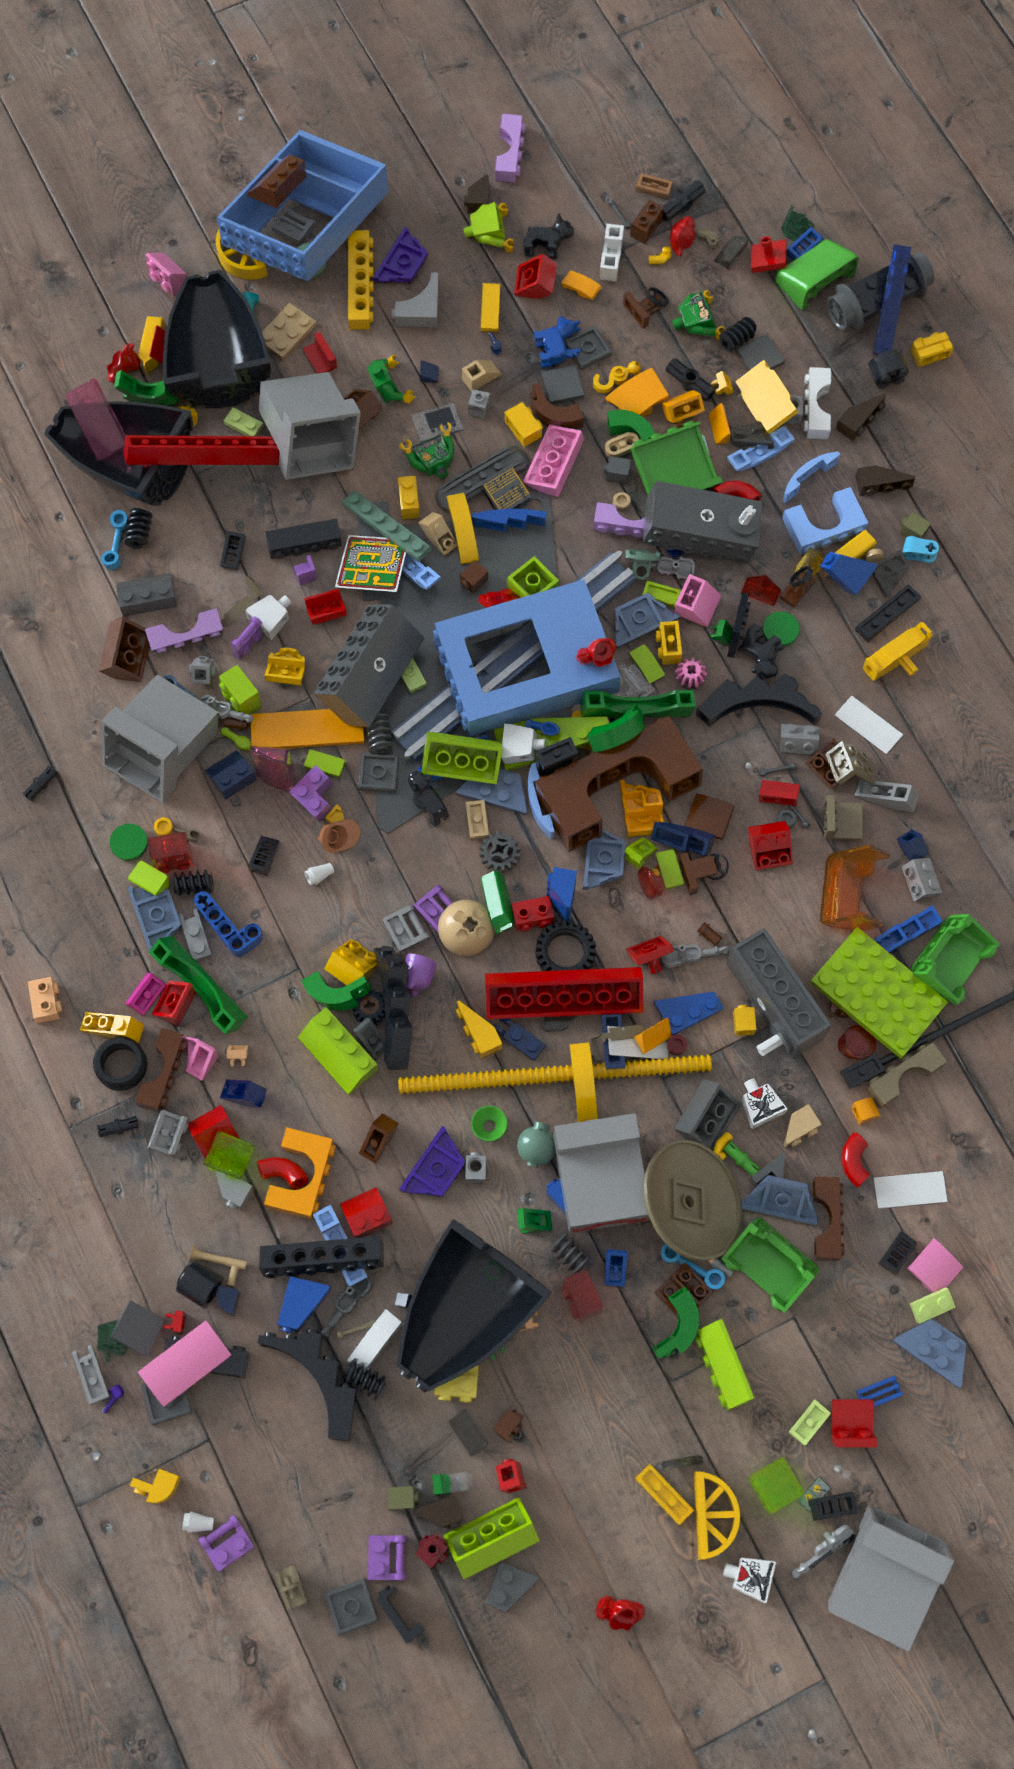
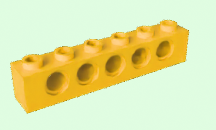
M354 230L348 237L349 330L370 329V322L374 321L373 311H370V307H373V296H370V292H373V281H370V277H373V267H370V263H373V252H370V248H373V237H370L369 230Z

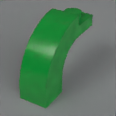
M123 371L116 372L114 388L124 394L123 398L130 402L165 406L178 402L179 397H173L168 392L163 380L157 383H146L131 377Z
M627 410L607 411V425L610 436L632 432L638 436L639 440L644 438L646 441L655 434L650 423L637 413Z
M637 703L630 704L625 714L618 720L606 725L593 727L587 736L593 752L614 748L637 736L645 728L643 712L639 709Z
M319 971L301 980L308 994L318 1004L334 1011H344L359 1006L357 998L364 997L369 991L373 990L370 982L364 976L342 988L329 987Z
M685 1286L668 1297L677 1312L678 1323L670 1336L652 1347L659 1359L670 1356L675 1348L682 1354L692 1344L697 1334L699 1312L695 1300Z

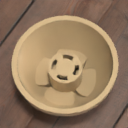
M459 900L450 904L442 912L438 923V933L442 943L449 951L459 956L468 957L482 953L491 944L495 934V929L490 923L488 909L483 904L474 900Z

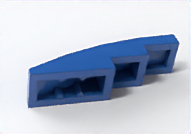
M530 509L489 510L473 513L471 520L473 526L507 533L508 526L525 530L527 523L545 527L547 512Z
M932 905L918 915L915 914L903 923L895 925L873 940L887 952L892 953L942 924L943 920Z

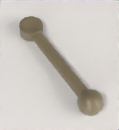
M371 1319L367 1324L343 1332L337 1331L336 1337L341 1339L344 1335L372 1327L376 1320Z

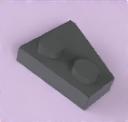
M500 1562L486 1604L507 1611L538 1580L539 1576Z

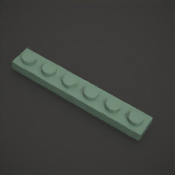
M354 490L342 501L345 508L416 561H421L431 551V547L357 491Z

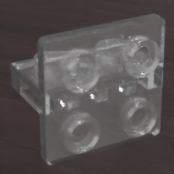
M623 663L617 666L621 676L619 692L612 695L648 697L654 694V688L635 664L627 668Z

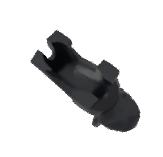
M560 213L557 214L556 222L551 227H528V233L524 239L525 256L533 257V249L540 245L548 249L550 259H557L556 251L562 240L573 237L574 227L571 226L569 221L563 220Z
M754 623L747 630L742 646L738 648V651H743L756 661L757 664L753 667L752 673H757L756 676L759 678L770 679L779 673L775 659L777 653L782 651L784 646L781 644V639L775 635L766 643L758 641L759 638L764 636V633L760 631L761 627Z
M413 771L408 777L409 786L414 792L413 803L416 807L421 806L428 813L429 821L435 827L441 823V817H443L444 821L450 817L434 787L430 785L433 777L431 775L426 776L422 772Z

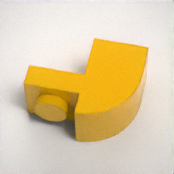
M159 1469L153 1485L133 1478L130 1486L134 1487V1492L146 1496L149 1493L146 1502L160 1504L168 1501L175 1494L181 1477Z

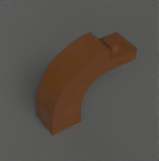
M539 382L532 384V392H530L532 400L531 411L537 420L546 427L549 424L575 430L583 427L584 417L578 403L567 407L554 406L546 400Z

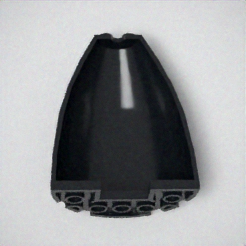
M221 270L211 271L205 277H201L198 274L187 276L172 307L165 332L163 354L164 385L173 397L177 396L183 400V403L192 406L199 404L205 405V408H224L249 400L252 394L260 392L261 382L267 381L271 374V365L265 340L256 315L243 294Z
M107 401L61 407L54 415V425L50 424L44 433L60 453L95 481L127 497L149 505L159 506L162 505V501H168L177 491L188 466H157L151 464L149 468H146L142 465H126L124 457L125 436H190V431H193L194 428L192 414L189 410L141 402Z
M453 1219L435 1246L412 1295L398 1353L397 1367L401 1369L400 1374L408 1380L411 1377L418 1382L416 1386L425 1393L427 1390L431 1391L458 1378L480 1365L501 1349L533 1317L552 1292L503 1253L484 1242L481 1237ZM491 1262H497L503 1267V1275L498 1281H490L484 1274L486 1266ZM496 1265L490 1266L488 1269L489 1275L497 1277L500 1274V1268Z

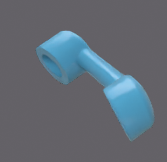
M116 510L110 516V522L115 529L112 550L106 551L101 556V561L108 570H115L121 565V558L118 552L122 532L127 529L129 520L123 510Z
M666 1243L662 1246L660 1254L664 1262L668 1264L677 1262L681 1265L686 1263L697 1275L704 1278L705 1284L712 1290H718L724 1285L725 1275L722 1271L718 1269L707 1271L673 1251Z

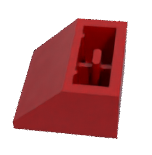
M785 821L748 827L749 846L756 871L793 864L791 832Z

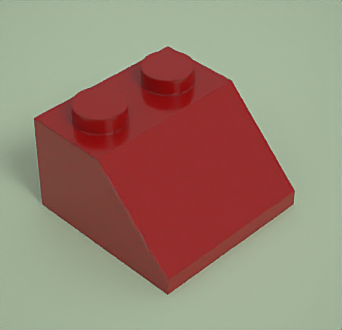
M541 254L518 265L514 295L542 299L553 294L557 263L546 255Z
M377 1187L340 1203L354 1238L368 1236L393 1224Z

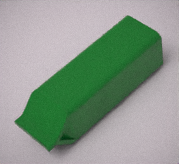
M492 871L482 876L481 882L490 923L495 929L496 934H499L513 927L514 916L505 877L498 871Z

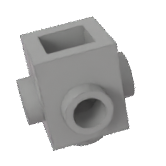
M199 656L189 665L191 683L210 684L213 677H216L217 667L214 666V659Z

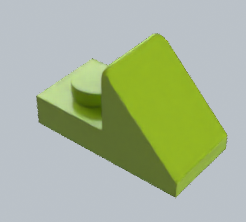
M642 837L626 848L624 851L627 854L625 859L637 869H640L658 848L645 837Z

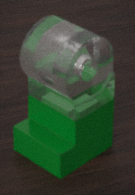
M471 1473L432 1475L435 1496L473 1490Z

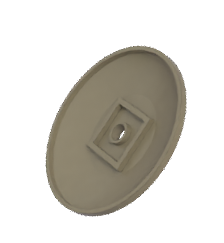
M678 1140L661 1147L649 1161L644 1178L645 1205L655 1230L673 1251L685 1258L707 1261L723 1255L734 1244L742 1219L740 1195L731 1172L717 1154L695 1141ZM685 1198L689 1202V1207L685 1203Z

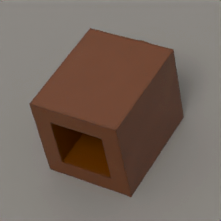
M476 560L460 574L461 586L467 591L470 590L473 594L488 580V570Z

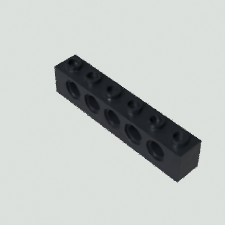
M380 1236L260 1246L259 1270L263 1277L276 1278L282 1275L294 1277L297 1274L315 1275L318 1272L336 1273L342 1270L354 1272L358 1269L375 1270L378 1267H384V1244ZM366 1253L363 1257H358L359 1254ZM345 1254L344 1258L338 1259L340 1255ZM326 1256L323 1260L318 1261L320 1257ZM301 1258H305L303 1262H298ZM285 1259L284 1263L278 1264L279 1261Z

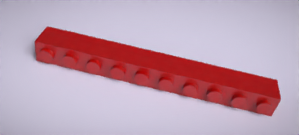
M126 435L124 444L126 465H279L280 451L272 436Z

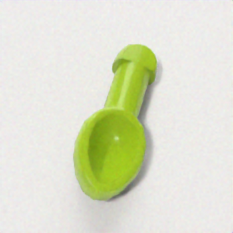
M227 727L221 729L222 736L234 741L237 748L242 751L252 750L251 741L247 737L238 736Z

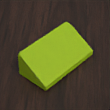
M142 860L138 862L128 876L129 881L155 896L169 887V877Z

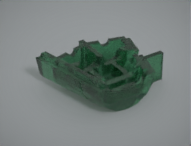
M791 206L781 229L788 239L796 241L810 227L814 229L815 225L808 220L806 213L798 214L794 211V206Z
M118 1320L100 1324L97 1328V1350L106 1352L107 1362H110V1353L124 1356L127 1351V1347L110 1338Z

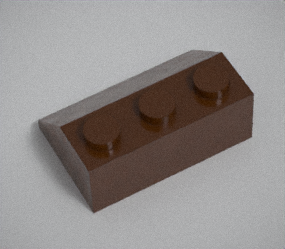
M289 154L269 170L247 193L248 196L277 208L306 178L304 160Z
M125 617L110 621L99 672L114 679L141 682L150 645L145 631L147 628Z

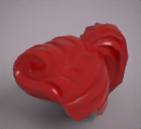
M690 216L675 223L670 231L671 247L677 256H682V250L689 248L696 237L695 222Z
M126 344L123 352L119 350L113 355L112 363L107 365L108 381L115 384L116 372L123 371L129 375L130 371L138 370L141 361L133 349L134 344Z
M610 638L596 639L588 648H580L576 654V659L581 665L584 664V666L591 664V662L597 667L612 663L615 654V642Z
M604 1596L599 1599L597 1608H595L596 1617L602 1621L608 1620L612 1630L623 1629L629 1631L634 1624L644 1617L645 1613L643 1604L628 1599L615 1600L612 1596Z

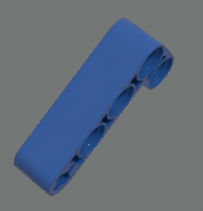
M203 891L195 895L194 903L197 910L234 956H244L262 942L263 934L259 925L250 923L238 931L210 894ZM202 901L207 902L209 907L208 909H206V906L203 903H201ZM214 914L220 915L216 920L210 919ZM224 929H231L229 934H222ZM251 932H258L256 937H249ZM236 943L243 944L239 949L233 948Z

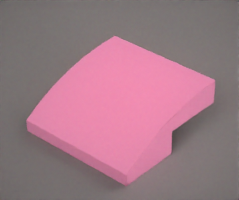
M933 1238L907 1269L922 1282V1285L927 1290L934 1293L947 1287L962 1270L963 1266L942 1244Z

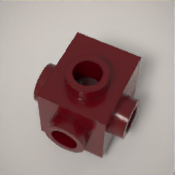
M433 1534L430 1536L426 1535L418 1544L420 1549L415 1554L433 1569L437 1563L441 1565L449 1556L447 1553L449 1548L445 1546L448 1542L440 1534L436 1537ZM436 1546L437 1551L432 1554L431 1548Z

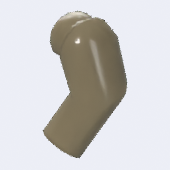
M699 228L697 237L706 239L710 247L715 248L719 245V239L715 232Z

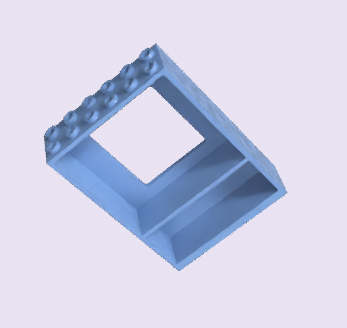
M299 130L217 217L222 245L250 256L255 260L264 262L269 266L278 268L283 272L292 274L297 278L309 281L389 192L386 164ZM289 154L304 160L306 178L277 208L248 196L247 193L269 170ZM289 200L333 218L304 251L259 233Z
M584 579L436 622L435 630L432 631L435 648L439 650L440 663L442 666L444 665V674L447 682H450L452 698H455L458 715L461 714L463 730L468 731L469 737L504 727V724H514L578 705L584 691H604L608 694L619 692L621 676L614 657L612 663L603 667H597L592 662L584 666V664L581 665L576 659V654L580 648H588L594 640L606 638ZM531 620L551 673L483 693L475 669L471 667L473 664L464 640Z

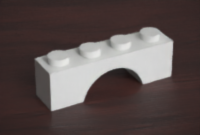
M810 367L809 373L805 374L804 385H807V390L804 392V400H807V405L804 406V416H807V421H804V431L807 432V439L828 440L831 428V415L820 409L817 399L829 393L831 368Z

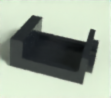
M571 737L536 751V767L539 777L548 776L558 768L570 765L573 762V758L578 756V751Z
M388 1585L378 1593L380 1597L376 1600L406 1644H408L423 1633L425 1629L421 1623H418L410 1630L389 1601V1597L396 1593L398 1589L395 1586L391 1588Z

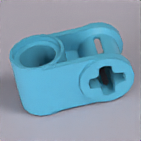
M908 536L905 538L902 557L907 560L932 563L937 558L939 545L933 540Z

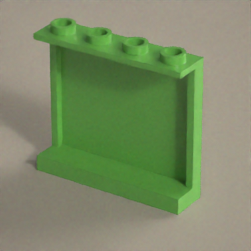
M689 421L683 424L684 427L678 429L676 426L668 429L666 434L661 435L659 432L650 436L651 439L645 441L643 438L634 442L630 450L647 495L656 481L701 490H708L722 483L721 477L716 475L699 429L700 421L696 423Z

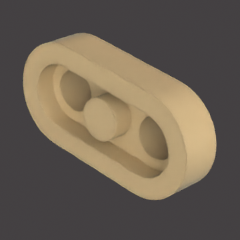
M632 432L615 437L605 444V453L608 457H620L630 453V448L639 438Z

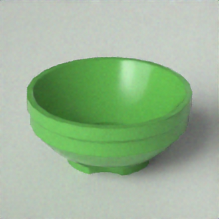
M483 1106L472 1116L471 1128L478 1139L485 1142L497 1141L506 1132L507 1118L501 1109L495 1106ZM486 1121H492L495 1124L493 1131L488 1132L484 1130L483 1125Z

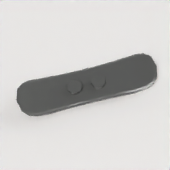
M508 446L501 449L494 455L441 485L435 495L438 506L444 511H449L446 496L464 493L468 502L484 491L482 484L511 466L516 473L526 469L530 462L527 454L518 446Z

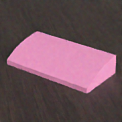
M549 424L523 483L539 492L559 497L584 442L582 431Z
M205 1320L139 1370L138 1373L162 1406L165 1407L232 1355L210 1324Z

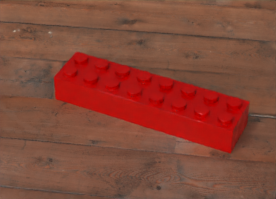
M642 968L486 973V1018L506 1019L643 1013Z

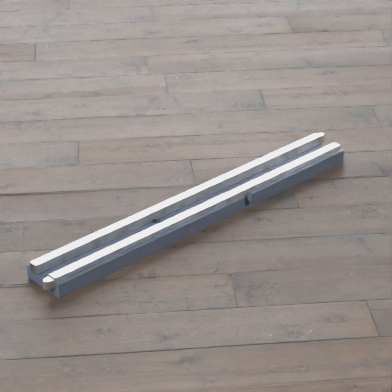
M621 551L613 554L609 553L575 581L585 580L597 613L635 582L636 576L633 574L634 572L630 568L625 569L618 562L622 556ZM531 620L522 624L478 660V664L474 669L483 693L509 686L545 656ZM450 684L391 731V736L406 751L405 759L412 757L417 762L423 757L427 731L451 734L462 725L461 714L458 715L455 705L457 703L455 698H452Z

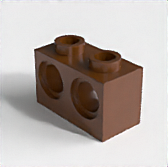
M649 199L631 223L630 237L645 244L662 222L664 207Z

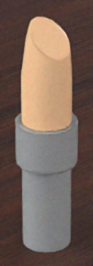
M718 1257L707 1260L714 1268L722 1271L728 1278L733 1275L734 1271L729 1270Z

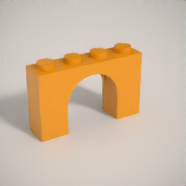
M286 1127L281 1144L282 1150L309 1158L315 1167L314 1177L306 1187L300 1190H288L269 1185L264 1205L268 1209L312 1220L313 1214L319 1211L320 1203H317L319 1195L322 1196L324 1193L325 1184H323L325 1176L329 1175L331 1165L328 1163L330 1157H334L336 1145H334V1141L331 1138Z

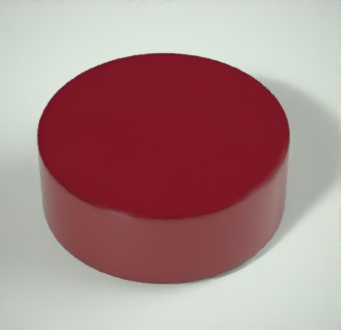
M681 1035L671 1036L667 1041V1050L672 1055L683 1054L687 1048L685 1038Z

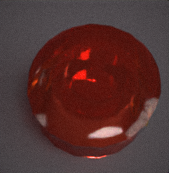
M657 865L655 869H650L642 866L638 871L639 883L645 896L649 900H653L663 893L660 867Z
M854 1025L849 1027L839 1038L838 1049L847 1058L862 1060L874 1053L876 1039L862 1026Z

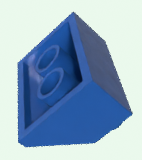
M554 867L553 873L548 875L546 896L550 897L551 906L561 921L566 920V923H569L577 871Z

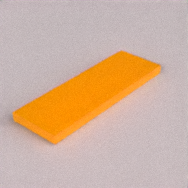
M330 709L250 714L254 719L251 722L252 751L364 744V727L345 724Z

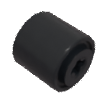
M195 1260L185 1267L178 1278L176 1292L205 1309L216 1296L217 1288L222 1285L224 1277Z

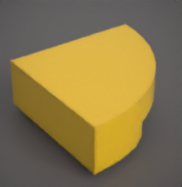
M336 804L327 814L325 820L330 824L344 820L341 807Z

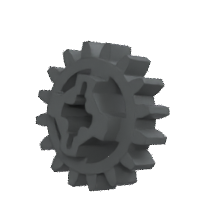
M497 831L494 837L488 834L489 840L483 839L484 845H480L482 852L479 853V856L483 858L482 864L487 863L488 870L493 867L494 871L501 869L502 873H504V868L510 871L511 864L516 866V859H520L519 852L521 848L517 846L518 840L512 841L513 835L506 837V832L499 835ZM491 845L492 850L487 854V850ZM511 851H513V854H512L511 858L509 859V858H508V854H510Z

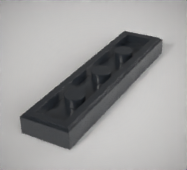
M908 584L855 628V631L868 643L918 602L921 596Z

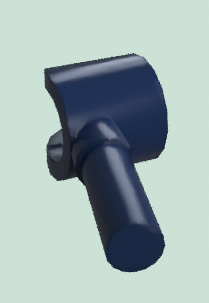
M489 332L493 342L490 346L491 351L497 355L502 351L501 342L496 340L493 332Z

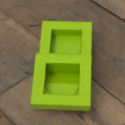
M645 644L628 653L648 685L665 676L659 663Z

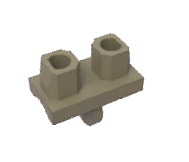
M295 1565L275 1572L287 1611L308 1603Z

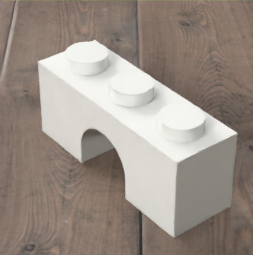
M607 224L599 280L617 282L624 232L623 225Z

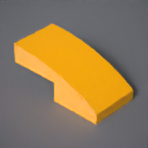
M571 270L561 282L563 288L577 291L579 297L593 300L602 288L594 280Z

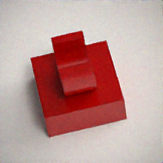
M175 1310V1316L171 1313L165 1314V1317L172 1318L173 1322L171 1325H164V1328L167 1330L173 1329L175 1334H184L186 1313Z

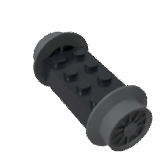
M903 251L898 255L896 262L849 286L845 284L837 285L834 295L827 299V310L832 322L840 330L850 327L858 331L862 329L864 321L913 296L916 298L924 297L927 287L934 283L933 267L923 253L917 252L912 255L907 251Z

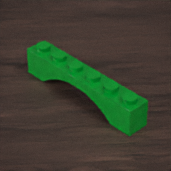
M674 690L648 697H622L608 694L604 691H584L580 699L582 717L621 718L630 704L635 703L642 710L643 717H690L696 707L693 690Z
M173 936L159 938L149 954L162 967L193 985L195 992L207 1006L212 1021L224 1034L238 1031L248 1016Z

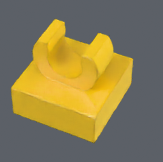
M723 371L717 373L718 380L712 381L714 387L719 385L715 393L717 395L723 392L727 395L734 393L730 377Z

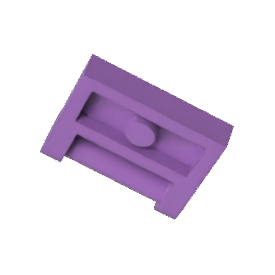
M256 616L250 620L251 623L238 639H234L231 643L234 657L239 660L250 652L251 646L262 637V621Z
M440 885L435 886L414 904V908L437 933L439 919L444 909L433 898L438 896L447 907L454 903L443 892V888Z
M235 1515L229 1517V1521L206 1537L202 1536L198 1539L218 1572L255 1548ZM232 1528L236 1529L237 1533L214 1549L211 1547L210 1544Z
M369 1535L368 1580H406L404 1560L407 1536ZM390 1543H396V1573H390Z

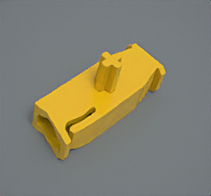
M920 622L916 627L908 629L868 657L863 665V670L872 681H876L899 665L903 667L909 676H913L919 669L910 660V657L927 646L933 636L932 631L924 622ZM923 628L927 632L926 636L920 629Z

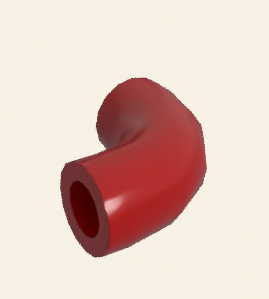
M739 480L726 481L712 489V492L760 501L763 496L754 486Z
M853 1132L843 1146L841 1163L847 1178L858 1188L870 1175L861 1161V1155L868 1147V1143L861 1135Z
M271 1157L256 1162L263 1180L271 1177H281L288 1182L293 1190L304 1187L309 1181L299 1164L287 1158Z

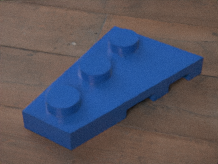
M715 991L653 1002L662 1019L668 1017L672 1036L724 1010Z

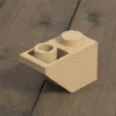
M475 360L462 368V381L471 392L473 389L478 390L501 375V372L489 360Z
M432 512L418 522L426 537L442 555L445 556L458 546L442 515Z
M809 1104L791 1114L783 1144L785 1148L790 1145L793 1148L802 1142L801 1139L805 1136L810 1138L819 1132L818 1129L821 1123Z

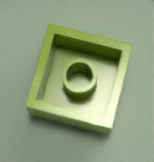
M535 556L507 577V588L520 598L559 587V580Z
M235 665L219 676L221 694L227 702L230 700L234 711L250 715L262 708L259 692L238 665Z

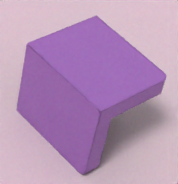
M310 555L306 556V563L294 566V571L300 585L317 580L316 570Z

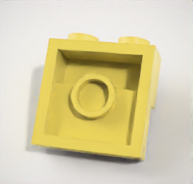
M479 1365L458 1378L435 1388V1396H438L439 1400L451 1401L452 1397L459 1398L460 1402L471 1403L472 1399H476Z

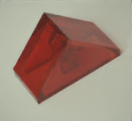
M767 575L747 577L740 594H749L750 598L775 607L781 589Z

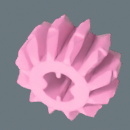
M693 657L691 661L685 658L683 663H678V668L675 670L676 680L681 682V687L688 685V689H691V686L697 689L699 684L702 685L704 683V678L707 676L705 672L706 667L701 665V660L694 662Z

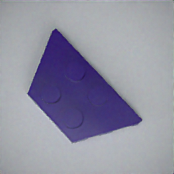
M407 227L403 228L373 277L375 282H412L428 257L426 249L419 244L415 237H412Z
M444 1126L436 1134L399 1188V1191L443 1197L465 1166V1161L461 1154H459L457 1147Z

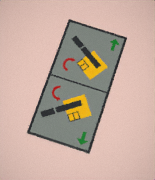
M819 1476L797 1501L810 1512L809 1500L824 1497L831 1487Z

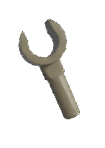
M178 827L173 829V831L187 836L190 842H196V839L190 836L191 834L199 835L196 829L189 831Z

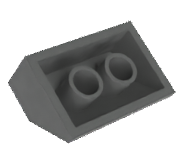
M171 573L117 583L119 608L123 617L177 607Z
M703 1079L674 1129L686 1140L700 1143L713 1151L716 1141L726 1132L741 1103L720 1083Z

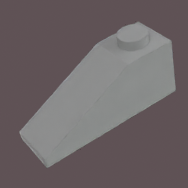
M863 779L859 780L854 795L856 798L906 812H914L919 798L913 785L876 781L872 784Z

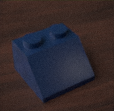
M234 751L205 770L225 800L257 780L254 770L238 751Z

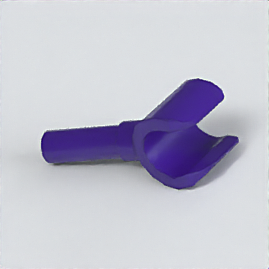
M115 1385L109 1390L113 1397L102 1410L105 1414L113 1403L124 1395V1390L120 1385Z

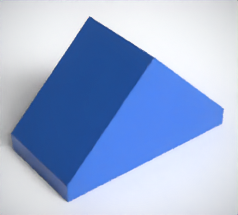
M607 1249L604 1285L625 1287L628 1251Z

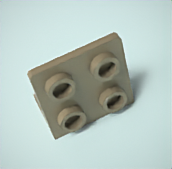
M842 741L825 754L838 784H843L855 774L872 784L876 782L873 776L874 771L868 764V756L863 751H858L853 745H848Z
M827 795L824 802V839L862 840V804L835 802V795Z

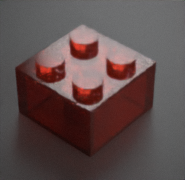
M186 832L147 838L150 860L153 867L157 870L168 873L170 870H187L189 867L194 866L191 844Z
M586 1269L563 1280L561 1292L565 1300H570V1311L574 1319L578 1318L581 1323L602 1313L604 1306Z

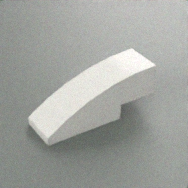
M385 1309L347 1361L350 1362L356 1358V1366L363 1362V1370L368 1368L390 1342L389 1340L401 1327L402 1322Z

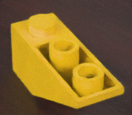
M457 1001L455 1012L459 1020L463 1019L465 1023L463 1029L466 1036H471L473 1040L471 1046L474 1053H479L480 1057L483 1058L501 1050L502 1042L495 1027L461 1001Z
M85 1012L80 1031L108 1038L127 1037L139 1043L145 1024L131 1016Z

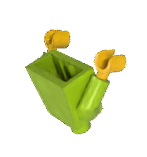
M495 202L483 204L476 212L471 214L472 225L464 228L466 238L474 236L481 244L501 248L504 246L506 252H513V239L509 238L504 241L506 237L502 217L508 215L507 205L501 203L498 206Z

